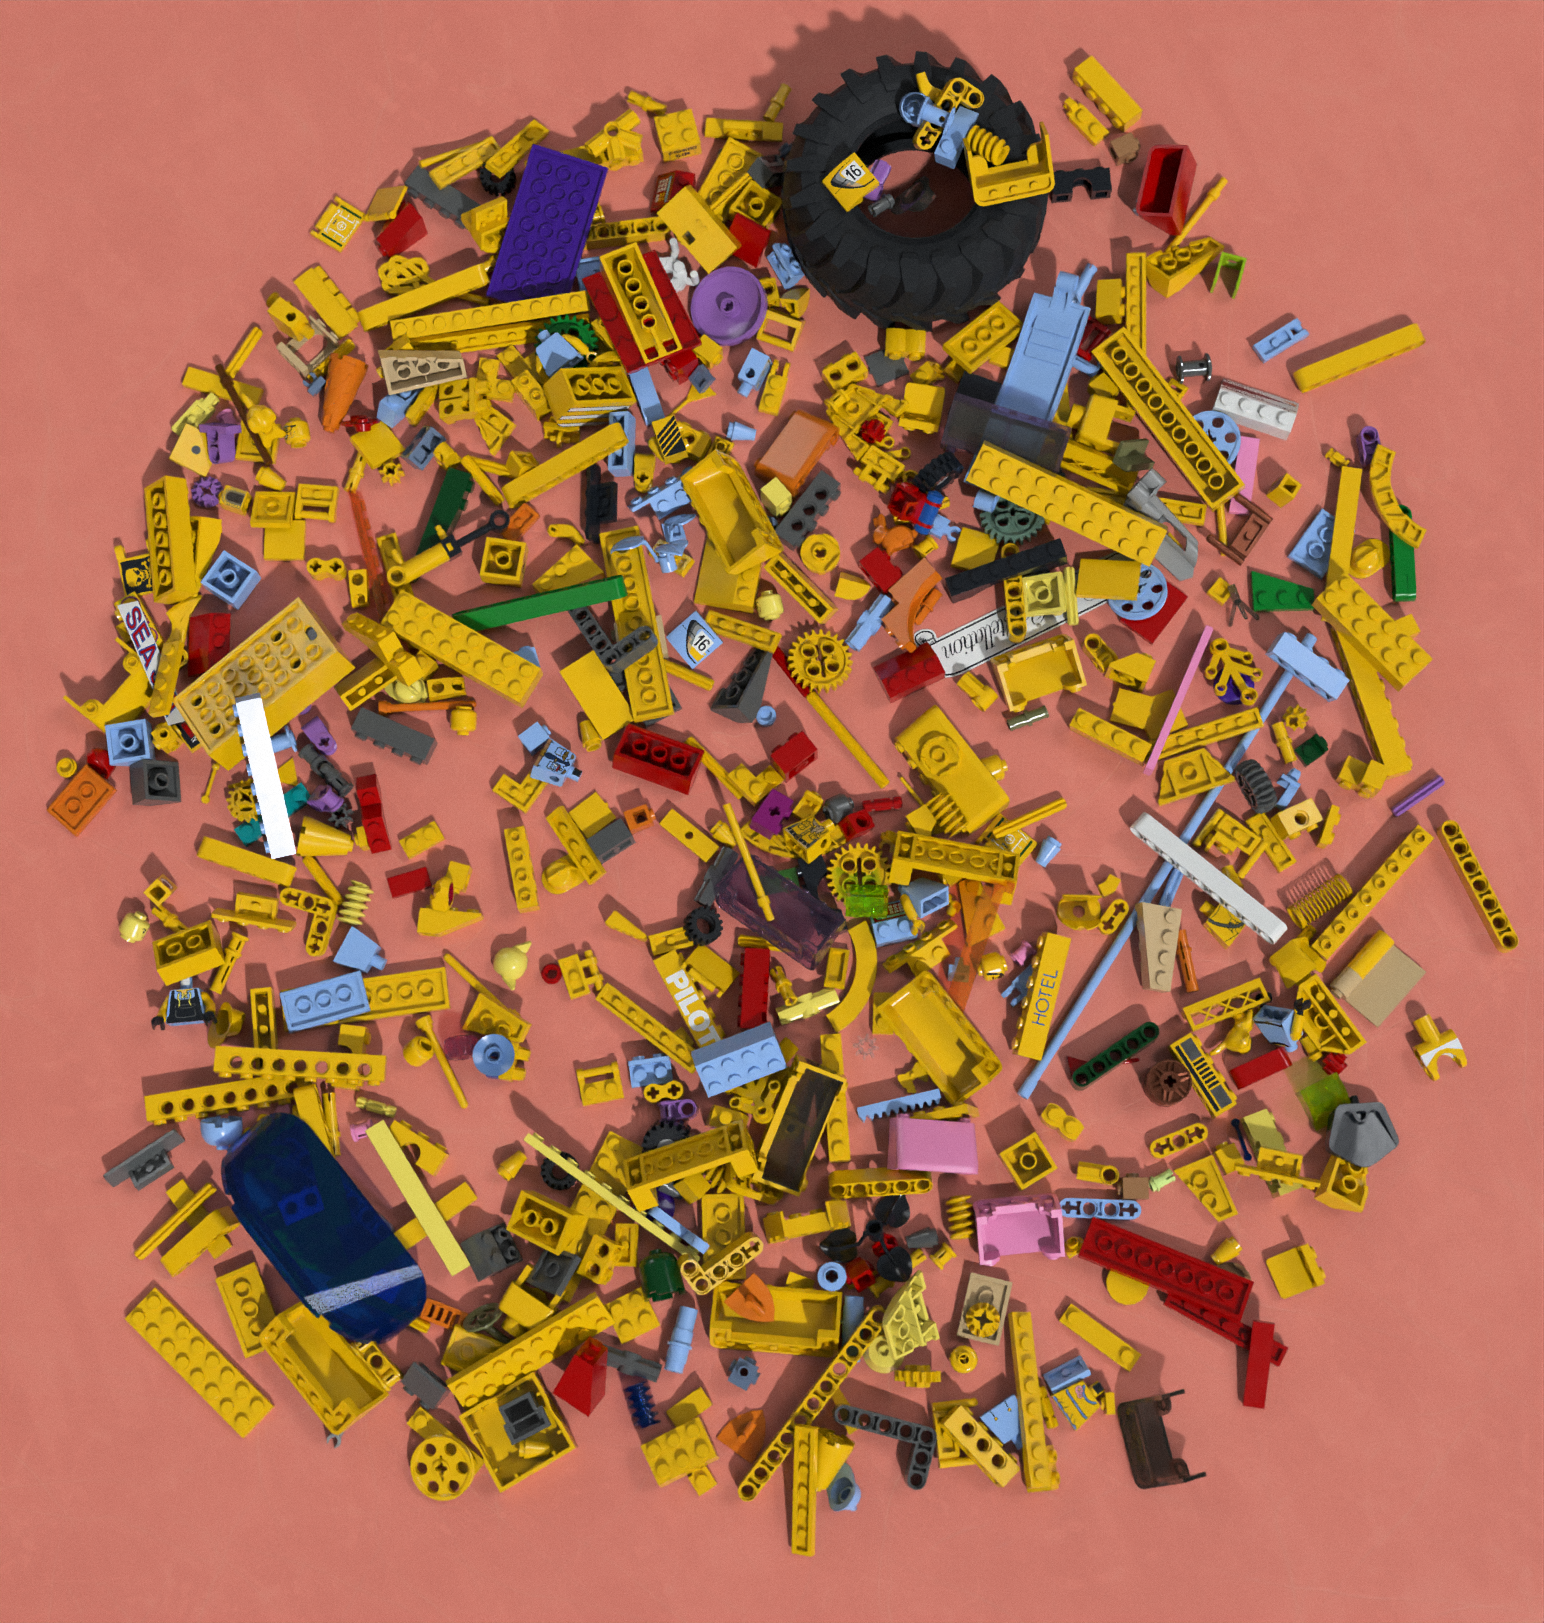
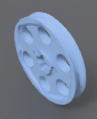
M1204 411L1194 415L1193 417L1196 421H1201L1204 424L1203 430L1208 437V430H1210V436H1212L1213 440L1216 439L1213 443L1220 452L1225 451L1228 453L1227 462L1231 464L1238 455L1241 445L1240 431L1234 420L1218 411ZM1215 418H1221L1224 424L1222 427L1216 428L1212 425V421ZM1226 434H1235L1236 440L1233 443L1226 442Z
M1142 564L1141 572L1148 570L1152 574L1149 578H1142L1140 576V593L1138 594L1137 601L1107 599L1111 609L1120 617L1129 620H1143L1155 615L1163 607L1167 599L1166 579L1158 568L1153 565L1148 567ZM1155 585H1160L1163 588L1160 593L1151 591ZM1145 602H1152L1154 606L1150 610H1145L1142 608V605ZM1127 603L1133 605V609L1128 612L1122 610V606Z

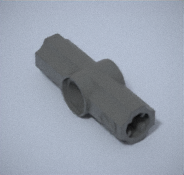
M722 847L714 864L709 867L705 874L704 882L695 896V902L704 907L711 908L719 891L724 888L729 879V873L739 856L737 852L728 847Z
M605 1345L608 1347L607 1366L617 1368V1371L634 1377L636 1375L657 1382L662 1369L661 1364L642 1358L641 1355L627 1350L622 1351Z

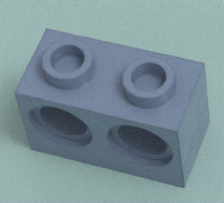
M424 425L400 457L414 469L423 471L433 458L435 448L444 442L446 438L433 427Z

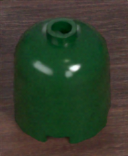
M661 1249L652 1250L649 1252V1256L643 1258L640 1262L639 1274L645 1302H648L650 1298H652L653 1302L672 1299V1294L679 1292V1295L686 1293L682 1275L677 1266V1258L672 1253L662 1252Z

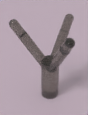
M1236 585L1227 586L1233 601L1228 627H1232L1236 606H1238L1244 619H1248L1246 610L1256 620H1259L1260 617L1240 599Z

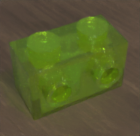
M846 884L845 917L887 918L888 885Z

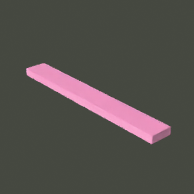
M1206 625L1143 771L1148 776L1152 774L1212 634L1213 627Z

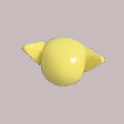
M531 941L517 944L512 948H501L494 957L493 968L501 975L510 990H515L516 980L522 977L527 969L528 958L526 953L532 944Z

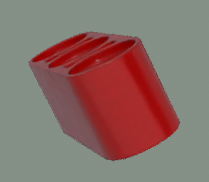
M1284 1046L1229 1072L1237 1089L1240 1090L1293 1064Z

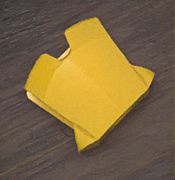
M1062 894L1063 898L1057 906V916L1061 923L1079 931L1085 929L1092 930L1102 924L1100 920L1101 908L1098 899L1102 898V895ZM1076 906L1083 907L1085 910L1084 916L1079 918L1074 916L1073 908Z
M1305 936L1291 939L1269 959L1270 964L1276 967L1286 988H1291L1295 984L1297 986L1312 977L1311 971L1316 970L1322 973L1326 967V961L1309 946V941Z

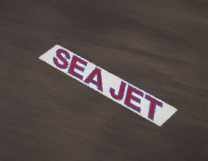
M134 601L117 605L152 689H154L161 654L139 602ZM176 689L174 692V697L178 695ZM172 702L170 715L164 716L168 725L185 721Z

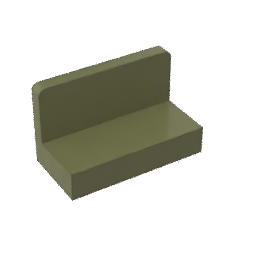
M1143 438L1121 441L1112 462L1125 472L1153 468L1155 462L1144 454L1149 440Z

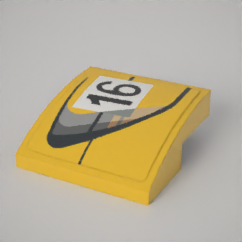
M855 152L842 161L822 180V183L846 212L861 203L864 196L879 186V181Z

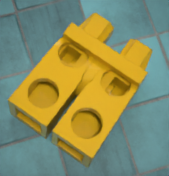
M472 377L439 384V399L441 400L439 401V419L449 425L459 420L474 419L476 417L483 418V413L491 411V401L483 399V394L491 393V383L479 381Z

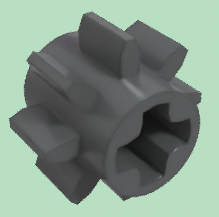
M346 803L335 812H329L332 817L328 820L330 823L335 822L337 829L340 825L347 828L349 822H354L350 817L354 811L352 809L347 810L348 806ZM344 813V815H345L344 818H343V817H340V819H339V818L337 817L338 814H339V815H342V814Z

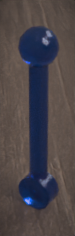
M1235 1118L1231 1121V1125L1236 1129L1244 1152V1160L1250 1161L1252 1155L1248 1153L1239 1128L1240 1121Z

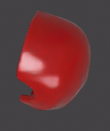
M94 748L88 752L87 763L100 775L105 774L104 778L107 779L116 769V766L109 764L108 750Z

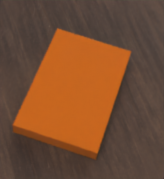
M85 764L46 811L74 836L78 837L117 792V789L90 765Z

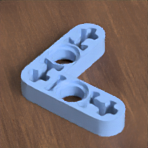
M656 1206L648 1210L647 1213L702 1254L709 1248V1244Z

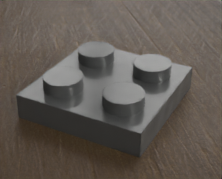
M544 1249L526 1282L531 1286L561 1297L581 1258L564 1250L560 1255H556Z

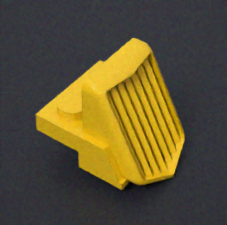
M503 196L461 214L462 223L472 235L480 250L487 253H499L510 219L507 217V199Z

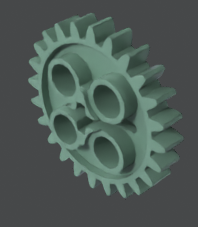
M1002 497L999 498L992 513L980 510L981 527H985L984 533H990V539L997 537V543L1004 540V545L1008 544V542L1016 544V541L1023 545L1024 539L1031 542L1030 535L1037 537V531L1042 530V524L1045 522V518L1019 507L1017 504ZM1004 505V506H1006V507H1005V508H999L998 506ZM1025 522V523H1027V524H1026V525H1020L1019 523ZM1000 523H1005V524H1007V525H1006V526H1000L999 524H1000Z

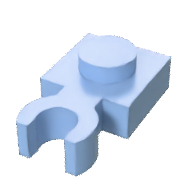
M937 514L929 534L940 540L945 535L949 542L955 543L956 538L952 537L951 533L956 532L960 534L961 529L957 526L950 527V520Z

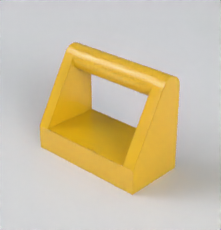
M769 307L756 339L794 352L806 320L792 317L789 314ZM769 319L796 328L792 343L764 333Z

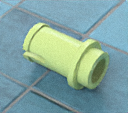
M1167 1169L1155 1177H1149L1150 1180L1148 1181L1151 1191L1159 1192L1160 1188L1175 1181V1176H1171L1173 1172Z

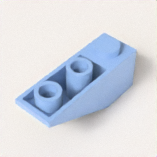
M425 387L393 395L388 394L379 402L376 418L393 428L405 417L408 407L414 404L418 393Z

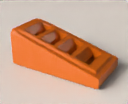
M427 1298L420 1318L453 1331L454 1326L452 1325L456 1315H461L457 1324L463 1326V1322L469 1314ZM432 1305H435L436 1307L433 1312L432 1317H429L428 1315L431 1310ZM443 1308L444 1311L439 1321L436 1318L440 1309ZM451 1311L452 1315L448 1324L444 1323L448 1312Z

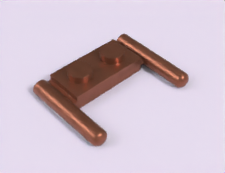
M1238 493L1234 497L1235 501L1252 514L1228 547L1211 534L1206 537V541L1241 566L1273 518Z

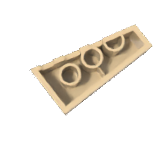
M378 350L389 395L467 378L460 351Z
M1145 902L1136 903L1135 911H1137L1138 919L1136 922L1137 930H1139L1143 989L1161 993L1170 992L1182 909Z

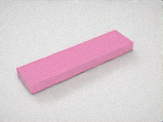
M1241 436V445L1236 456L1234 471L1245 484V489L1239 492V494L1251 502L1260 439ZM1234 497L1230 499L1228 513L1243 516L1249 515L1250 511L1235 501Z

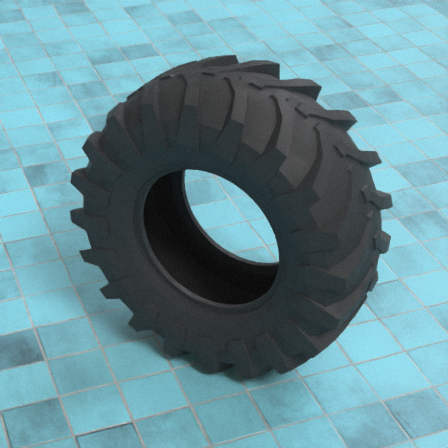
M916 51L914 63L901 64L889 55L876 57L877 69L863 74L849 68L840 74L845 84L829 94L818 92L812 99L817 107L804 122L796 124L792 132L796 137L791 150L783 162L782 171L784 172L782 176L781 199L783 219L791 251L796 261L803 268L808 281L823 298L829 295L842 312L855 320L860 313H863L874 325L881 329L894 328L896 322H902L914 330L931 332L932 321L947 320L955 324L969 321L967 311L980 305L993 306L1001 299L998 292L1007 284H1010V282L1021 278L1025 271L1023 266L1027 262L1029 255L1034 252L1041 236L1046 216L1048 193L989 206H979L975 202L970 212L954 227L940 234L922 238L902 237L879 228L863 214L858 205L848 212L843 209L822 183V180L854 152L867 168L875 160L897 152L924 151L934 154L943 135V130L931 148L919 150L913 145V136L919 127H914L905 122L899 111V103L906 94L919 92L916 74L925 72L929 83L940 90H943L950 79L962 78L983 93L984 102L980 107L967 108L959 103L955 114L960 106L979 113L974 126L978 125L980 129H986V133L991 132L993 136H998L999 140H1005V146L1008 145L1010 150L1006 159L1000 165L1027 160L1028 147L1035 142L1041 141L1040 134H1036L1033 120L1021 100L1013 103L1006 87L994 75L991 74L982 81L974 68L965 60L955 57L949 68L942 66L928 52ZM954 82L952 86L955 93L960 91V84L958 82ZM971 93L969 102L974 105L977 97L974 93ZM947 100L941 104L943 110L947 111L949 109V102ZM930 124L932 128H937V125ZM926 136L920 137V139L922 140L921 145L927 143L925 141ZM963 148L956 167L965 175L970 183ZM986 160L988 168L996 166Z

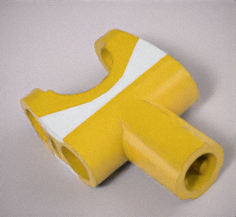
M1430 1014L1413 1021L1423 1041L1412 1047L1413 1053L1421 1068L1432 1081L1440 1079L1437 1071V1060L1441 1055L1450 1057L1460 1068L1467 1066V1059L1462 1045L1452 1029L1439 1033Z

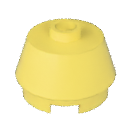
M884 1330L880 1331L863 1354L864 1361L868 1367L878 1373L893 1372L900 1367L905 1358L903 1356L897 1360L892 1359Z

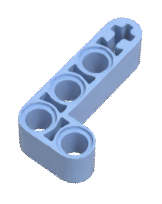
M648 367L629 374L628 376L646 426L652 425L651 422L665 418Z

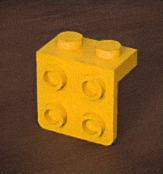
M908 382L905 387L904 400L909 403V407L901 414L898 426L909 431L919 429L927 434L938 433L945 388Z
M1308 1243L1266 1260L1270 1275L1282 1299L1325 1284L1324 1279L1326 1275L1321 1266L1318 1267L1315 1260L1317 1254L1312 1246L1309 1247Z

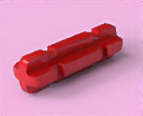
M900 796L893 797V799H890V797L873 799L874 801L872 802L871 800L862 801V808L866 809L867 812H872L874 809L875 811L891 810V807L901 809L903 806Z

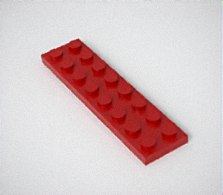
M1095 1217L1091 1220L1078 1257L1238 1323L1242 1319L1254 1281Z

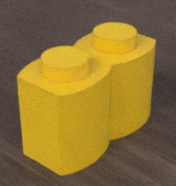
M887 328L885 356L891 360H899L901 357L909 358L911 361L923 359L925 356L926 331Z
M1049 1103L1039 1116V1119L1045 1126L1057 1130L1063 1139L1074 1142L1084 1129L1083 1124L1078 1119L1067 1115L1060 1106Z

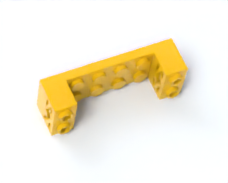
M598 317L591 322L592 330L595 331L593 337L598 338V342L595 345L599 346V350L594 352L599 356L605 352L615 351L604 325ZM526 369L511 380L514 392L537 421H540L552 412L543 391L545 383L538 373L532 376Z
M898 831L888 882L909 886L912 869L914 868L992 883L991 902L1011 905L1018 879L1020 854Z
M741 1119L623 1160L627 1192L638 1212L659 1206L656 1187L731 1162L738 1178L758 1172L753 1140Z

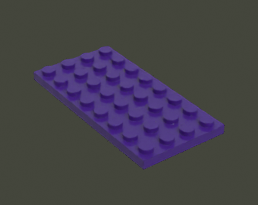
M536 144L532 145L488 287L487 297L508 303L571 293L609 168Z

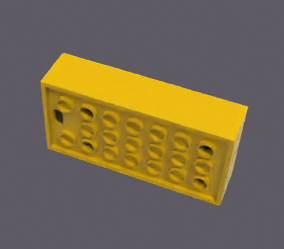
M298 597L173 698L172 702L208 756L229 771L245 758L241 744H245L244 736L239 737L237 725L241 724L240 719L234 716L232 705L236 704L235 698L260 693L271 737L354 670L355 666L319 616Z

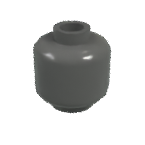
M842 793L825 800L823 806L824 816L826 819L832 820L833 823H839L847 815L853 813L854 802L850 797L847 798Z

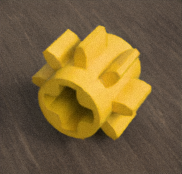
M393 460L387 464L382 463L384 466L383 470H379L380 475L383 476L382 482L386 483L388 481L391 486H393V483H401V476H405L404 471L401 470L402 465L400 463L395 465Z
M1299 704L1294 708L1289 706L1286 709L1287 713L1282 717L1286 719L1285 726L1293 728V731L1298 727L1304 729L1306 726L1305 722L1310 719L1309 716H1306L1307 709L1300 707Z

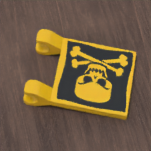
M146 539V546L149 552V541ZM122 545L115 546L114 551L118 560L125 596L134 591L138 596L152 594L150 552L126 558L125 548Z

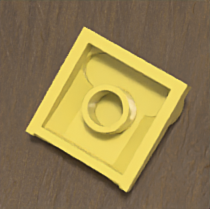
M1061 571L1022 578L1026 617L1051 614L1059 616L1066 612V588Z

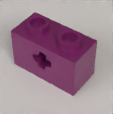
M772 789L752 818L749 828L771 840L774 834L778 835L783 828L781 824L783 820H788L792 815L794 801L777 790Z

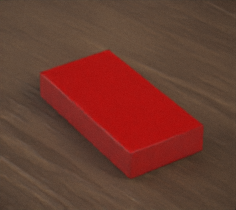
M427 867L387 878L393 899L432 887Z

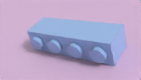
M1283 632L1278 634L1265 655L1328 702L1337 700L1349 682L1343 671L1334 669L1329 665L1327 659L1321 656L1318 657L1313 653L1311 647L1305 644L1302 645L1292 633Z

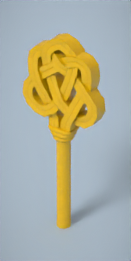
M395 255L378 269L382 287L385 293L391 296H399L435 281L429 277L430 270L427 262L419 257L407 259L403 256ZM471 293L457 297L484 306H489L490 299Z

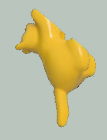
M245 393L241 394V398L248 409L246 421L249 429L255 434L258 433L263 446L269 448L273 439L285 436V432L274 422L276 414L265 405H255Z
M1253 1009L1232 1016L1235 1023L1233 1028L1226 1035L1225 1040L1210 1051L1209 1054L1211 1056L1219 1054L1225 1048L1239 1052L1242 1055L1251 1050L1252 1040L1249 1032L1254 1027L1252 1018L1255 1015H1253Z

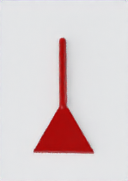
M1067 1056L1071 1077L1087 1061ZM1129 1059L1123 1064L1139 1062L1140 1059ZM1093 1064L1094 1071L1103 1068L1100 1064ZM1082 1075L1075 1077L1078 1083L1085 1078Z

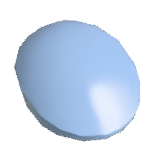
M910 92L901 99L899 111L905 122L914 127L921 125L923 119L918 125L916 123L917 115L922 102L927 97L926 95L919 92ZM929 99L928 104L933 105L934 103Z

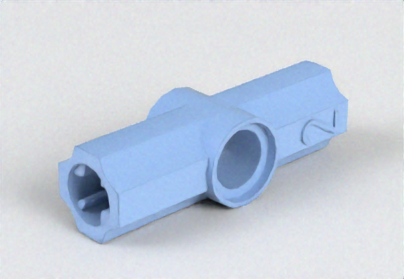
M880 594L869 610L863 612L857 621L856 627L845 640V643L851 649L859 652L869 638L877 633L883 624L881 619L894 606L892 600L886 595Z

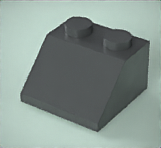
M142 759L130 765L133 805L155 806L181 802L178 762Z
M414 1361L401 1380V1383L405 1385L403 1389L411 1396L414 1394L421 1399L419 1403L427 1410L430 1408L433 1410L437 1409L451 1392L447 1384L421 1361Z

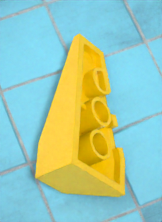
M190 516L192 544L194 546L195 580L197 583V593L191 597H197L202 585L200 582L207 573L222 533L221 519Z
M1331 1155L1320 1178L1321 1185L1320 1188L1317 1187L1314 1199L1333 1209L1363 1212L1368 1196V1186H1366L1368 1167H1358Z

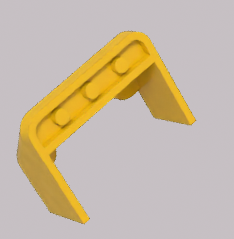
M1043 121L1039 122L1041 141L1035 142L1028 147L1027 160L988 168L986 159L983 156H972L967 138H962L972 193L975 202L979 206H989L1050 192L1054 188L1055 180L1049 134Z
M118 637L115 641L128 652L123 660V667L130 673V676L103 705L98 700L90 699L79 707L66 695L63 697L65 701L105 734V725L137 720L150 706L153 694L152 686L138 654Z

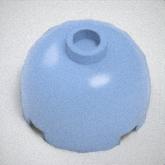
M220 1116L202 1119L200 1121V1130L204 1141L211 1146H216L217 1150L229 1149V1145L236 1143L242 1135V1117L228 1116V1118H220Z

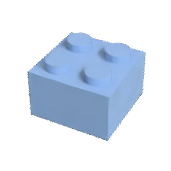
M223 550L200 583L206 590L239 610L261 580V577L256 570Z

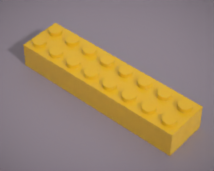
M404 590L400 591L380 623L393 630L397 638L520 708L524 707L543 676L540 667Z

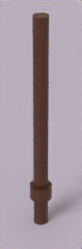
M222 364L216 365L215 369L220 377L222 387L227 390L265 465H271L273 461L267 449L263 446L259 434L253 433L248 427L246 421L247 411L233 386L234 382L231 376L227 375Z

